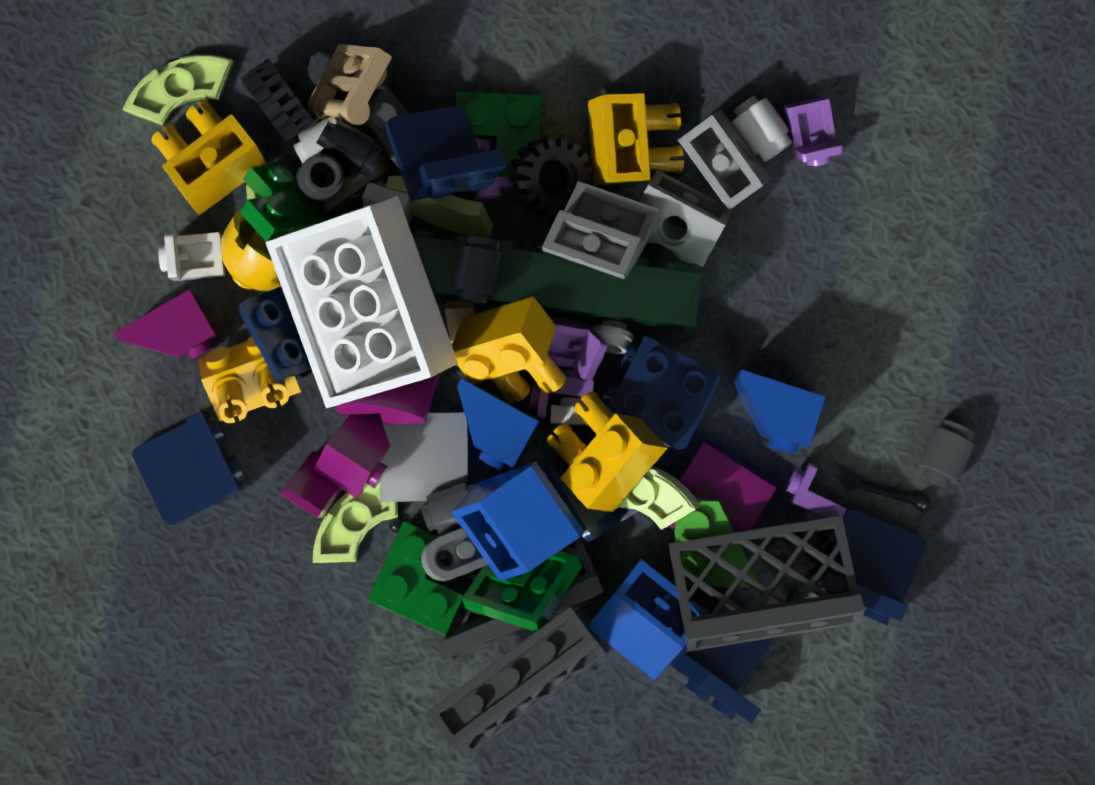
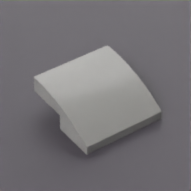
M578 181L565 210H559L542 249L545 252L625 279L642 253L659 219V209Z
M464 412L429 413L426 424L384 425L382 420L391 447L383 461L389 467L380 481V502L427 501L426 496L464 482L467 485L468 438L467 420Z

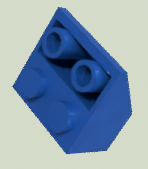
M536 461L479 482L451 511L500 581L531 571L581 537L585 532Z
M640 558L586 625L587 628L653 680L659 676L686 646L676 586ZM690 600L692 617L710 614L694 600Z

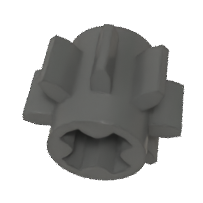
M802 534L799 538L803 540L806 535ZM783 537L777 538L770 543L765 551L786 564L797 546ZM802 551L791 568L804 576L816 565L809 557L811 555ZM768 562L763 563V566L772 578L775 579L780 570ZM785 574L784 577L789 584L796 582Z

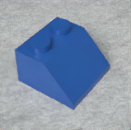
M745 370L737 372L734 376L733 384L759 435L770 439L768 447L788 454L797 453L798 449L809 448L826 397Z
M461 378L457 388L474 447L482 450L479 459L501 471L502 469L504 470L506 464L514 468L541 421L481 387L472 384L470 381Z

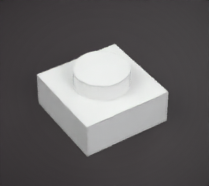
M560 398V406L551 405L550 424L589 426L574 411L577 402L581 403L584 407L586 405L579 398Z

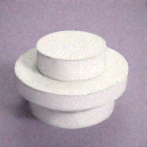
M603 320L601 325L592 327L607 342V349L605 351L607 353H626L628 345L634 339V335L627 331V325L619 321Z

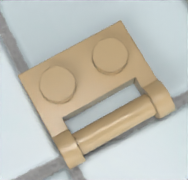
M338 44L308 101L309 114L316 119L322 120L329 117H341L351 124L360 125L365 123L370 115L368 101L374 90L379 88L384 82L387 75L386 68L392 56L376 47ZM337 91L349 92L344 101L334 100Z

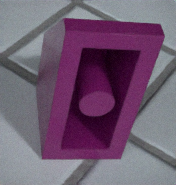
M187 290L114 333L118 341L183 359L190 356L192 361L214 350L215 347L212 342L220 338L198 297L191 290Z
M350 414L326 443L313 470L357 499L368 485L375 489L389 467L383 461L391 446L380 414Z
M312 451L286 484L280 495L316 518H324L343 489L313 471L321 454Z

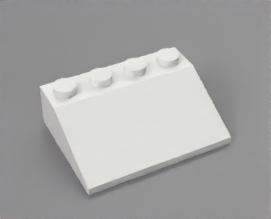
M398 196L265 242L326 408L427 379L458 364Z

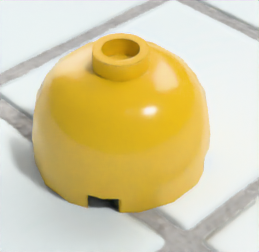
M241 209L237 210L221 239V258L233 280L245 289L270 291L280 287L281 284L265 243L266 241L240 213Z

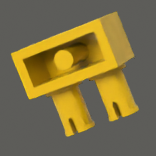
M644 93L601 95L587 101L593 186L632 185L649 181L650 174L655 173L657 169L663 173H681L683 171L684 160H670V158L684 156L681 146L648 148L647 131L679 130L681 117H667L681 113L678 103L645 105Z
M201 99L196 102L203 114H200L193 105L186 112L188 120L202 134L201 137L189 146L172 124L162 127L169 138L168 140H165L159 131L151 139L154 146L167 159V162L162 167L198 216L243 184V178L250 167L267 165L257 145L231 114L222 120L207 99Z
M534 296L462 318L452 348L458 362V367L472 384L491 380L500 390L507 403L511 404L515 400L517 402L523 400L530 392V385L518 373L519 370L526 369L535 379L542 392L546 394L550 393V390L553 392L557 391L566 381L563 371L548 355L557 327Z
M252 336L246 342L229 348H216L205 357L198 359L201 381L219 421L235 423V416L242 420L246 417L248 411L265 405L268 408H276V401L278 400L282 406L288 401L289 396L301 392L298 375L284 381H278L273 377Z
M593 391L581 398L586 405L585 407L579 402L574 407V411L596 433V437L590 444L586 446L568 424L558 426L553 432L559 438L557 439L554 435L550 434L547 443L569 465V468L560 479L587 509L613 512L668 447L641 418L614 414L599 398V395Z

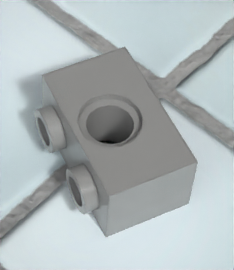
M722 109L678 139L728 210L764 186L771 179Z
M658 169L639 201L659 209V219L647 242L658 243L673 251L678 259L686 263H696L702 267L706 263L733 211L732 208L728 210L719 201ZM670 216L682 218L686 222L687 227L676 226L670 220Z

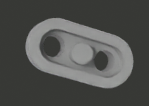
M463 528L430 541L425 546L421 557L425 572L431 578L438 581H448L488 565ZM439 552L445 553L448 557V565L446 567H442L437 563L436 557Z

